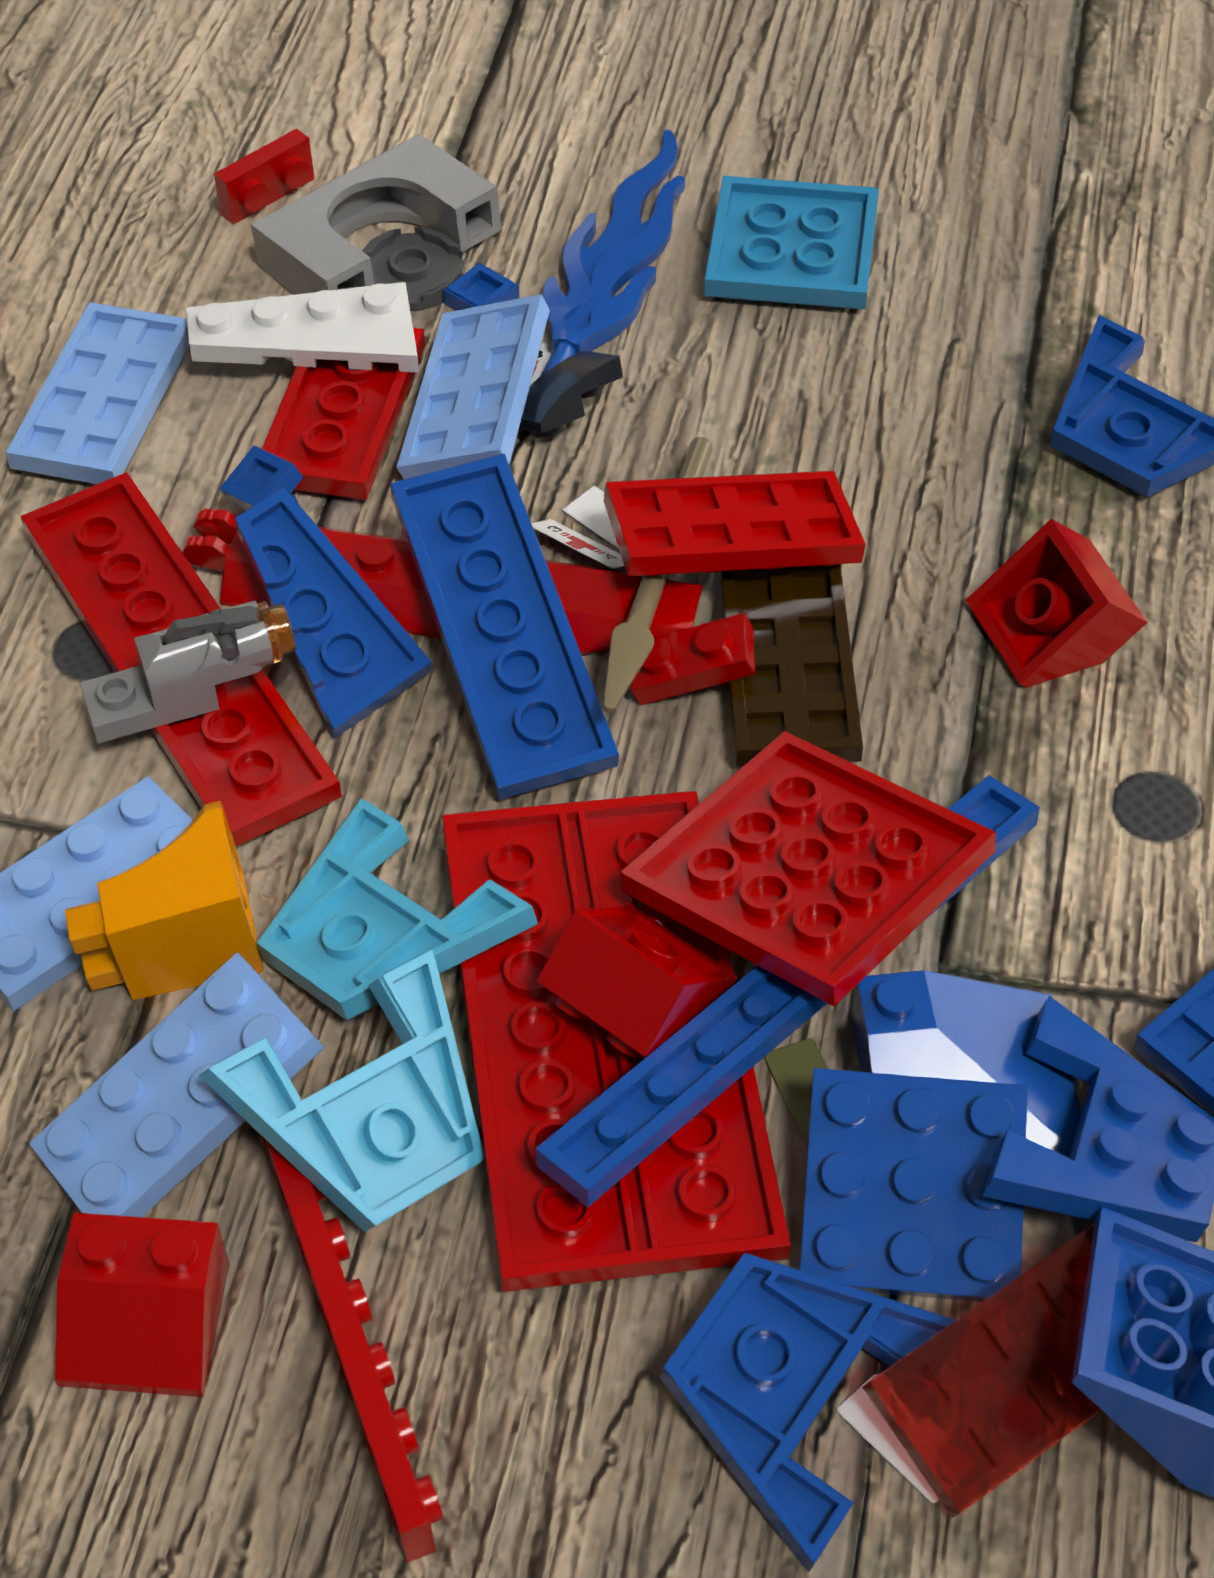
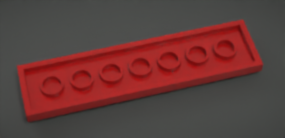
M127 472L20 516L26 535L114 673L140 666L134 642L135 637L168 629L171 623L178 619L197 617L206 613L209 614L213 610L221 609ZM263 669L252 675L215 685L219 710L151 729L201 809L205 804L217 801L222 802L236 847L342 797L340 781Z

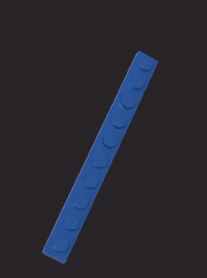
M990 775L949 807V810L995 831L996 847L995 852L930 915L1037 825L1040 807ZM756 966L536 1148V1166L586 1207H589L827 1003L764 968Z

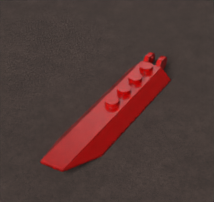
M212 508L200 510L193 526L200 535L196 536L194 534L193 537H188L182 552L189 563L200 568L206 567L210 570L223 571L221 605L233 607L256 600L259 611L275 613L236 531V516L228 510L217 509L215 511ZM318 526L408 634L441 639L406 539ZM545 560L581 655L609 650L612 631L616 626L627 621L643 575L628 576L627 572ZM667 579L650 627L654 638L693 627L703 585Z

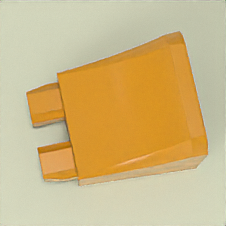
M221 801L205 804L191 823L173 841L153 856L116 876L98 882L99 901L65 909L69 939L75 954L81 953L83 969L91 991L126 983L132 1000L200 986L236 952L257 973L264 972L241 862Z

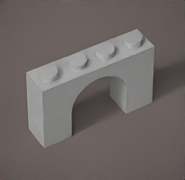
M417 134L252 223L251 229L259 268L295 295L321 290L372 286L375 283L371 258L345 238L348 235L370 224L385 221H403L445 233L458 243L461 252H464L502 230L497 186L422 135Z

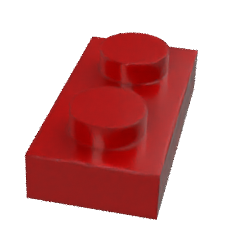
M296 128L214 173L221 216L234 225L314 180L309 137Z
M740 613L655 637L652 652L631 683V692L639 704L645 705L755 675L753 626L746 614Z

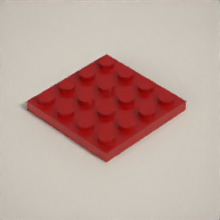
M784 731L620 871L622 892L835 1007L995 852L996 832Z

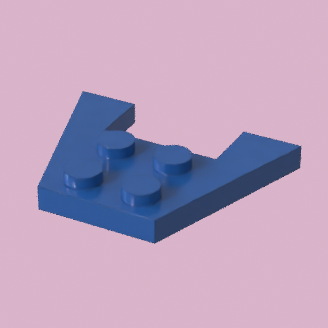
M1099 315L1053 428L1050 446L1145 497H1149L1214 465V418L1126 374L1125 372L1143 355L1145 340L1143 336Z
M1048 996L1037 1015L1026 1055L1089 1084L1071 1152L1068 1158L1007 1129L995 1151L982 1196L1094 1221L1096 1214L1101 1206L1184 1240L1197 1243L1209 1226L1214 1204V1118L1051 996Z
M744 1253L664 1365L660 1379L809 1573L854 1502L790 1458L862 1348L925 1391L968 1324Z

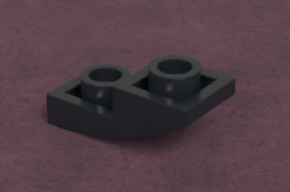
M582 351L553 366L530 385L519 429L530 431L531 436L536 438L550 437L564 431V424L585 416L582 399L601 394L603 392V385L623 378L620 356Z

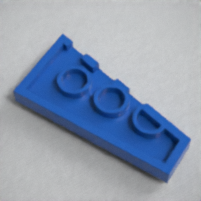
M284 486L235 518L236 531L333 739L431 672L432 661Z

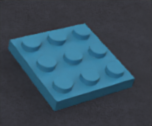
M723 176L705 275L704 296L770 301L784 304L794 303L835 308L866 309L879 188Z

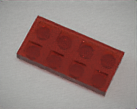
M1095 1224L862 1387L952 1518L968 1509L1101 1411L1092 1400L1072 1383Z

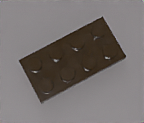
M841 564L833 566L782 567L772 570L721 571L720 581L724 618L745 613L753 626L755 675L729 681L736 766L747 764L784 731L844 760L861 762L863 741Z

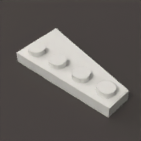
M406 282L374 284L372 286L339 290H321L313 293L278 297L269 296L261 299L186 307L192 361L263 365L269 357H283L293 362V366L316 367L318 359L348 361L349 369L372 370L374 362L399 363V372L419 373Z

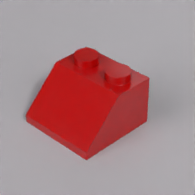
M1050 519L966 599L967 604L1019 684L1026 688L1104 663L1148 623L1091 540L1053 519Z
M626 906L575 910L542 969L537 982L556 995L553 1001L561 1010L581 1020H593L609 1032L607 1040L615 1048L629 1056L643 1058L650 1055L735 984L738 977L635 907Z
M73 1212L57 1278L55 1381L57 1386L204 1397L230 1264L218 1223Z

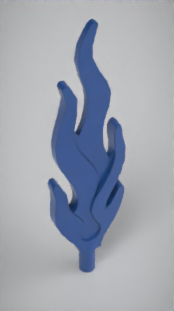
M664 130L663 145L658 156L642 169L627 177L617 187L613 198L612 216L601 237L588 247L596 234V214L589 213L581 225L570 235L563 248V275L568 294L566 296L561 292L556 277H549L543 289V298L550 310L546 326L551 336L552 354L541 375L568 357L582 351H592L620 334L636 319L647 292L655 284L656 268L648 265L664 251L670 241L673 228L674 201L685 190V178L683 176H676L664 184L655 202L652 217L642 223L640 216L645 199L675 167L678 147L671 130ZM630 280V282L627 284V286L625 287V289H624L621 293H619L617 296H614V295L618 292V290H619L626 282H628V281Z

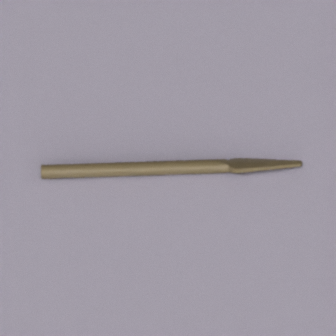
M696 437L692 440L678 478L703 477L713 448L712 443L708 439ZM661 574L659 576L643 575L627 621L619 624L612 631L602 709L606 713H613L652 652L654 637L650 627L669 574Z

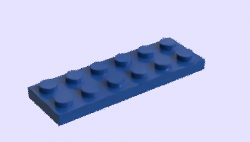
M505 453L390 483L391 497L498 800L617 767L619 765L617 747Z

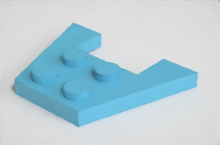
M363 798L357 803L257 941L264 961L346 1020L379 1004L368 985L382 975L433 949L440 974L538 924L533 907L490 879L441 920L371 874L373 870L409 841L404 827L399 821Z
M433 949L382 975L368 985L402 1045L309 1097L301 1100L266 1038L209 1067L199 1075L206 1084L364 1232L485 1160Z

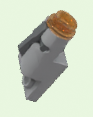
M255 600L224 610L216 609L209 614L206 613L197 617L178 619L173 621L168 629L135 637L134 642L140 666L79 683L97 743H102L219 710L215 685L259 672L264 666L282 662L284 654L296 651V644L283 603L268 607L266 601L257 603Z

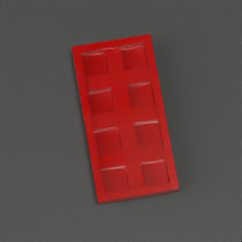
M834 471L613 481L605 483L603 501L628 576H659L661 574L694 572L716 573L719 571L747 569L772 570L782 567L817 565L833 566L836 564L862 563L866 543Z

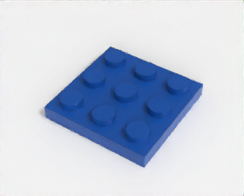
M814 1068L800 1270L872 1293L1017 1305L1020 1301L1024 1205L983 1197L982 1193L995 1151L1007 1129L1026 1137L1028 1085Z

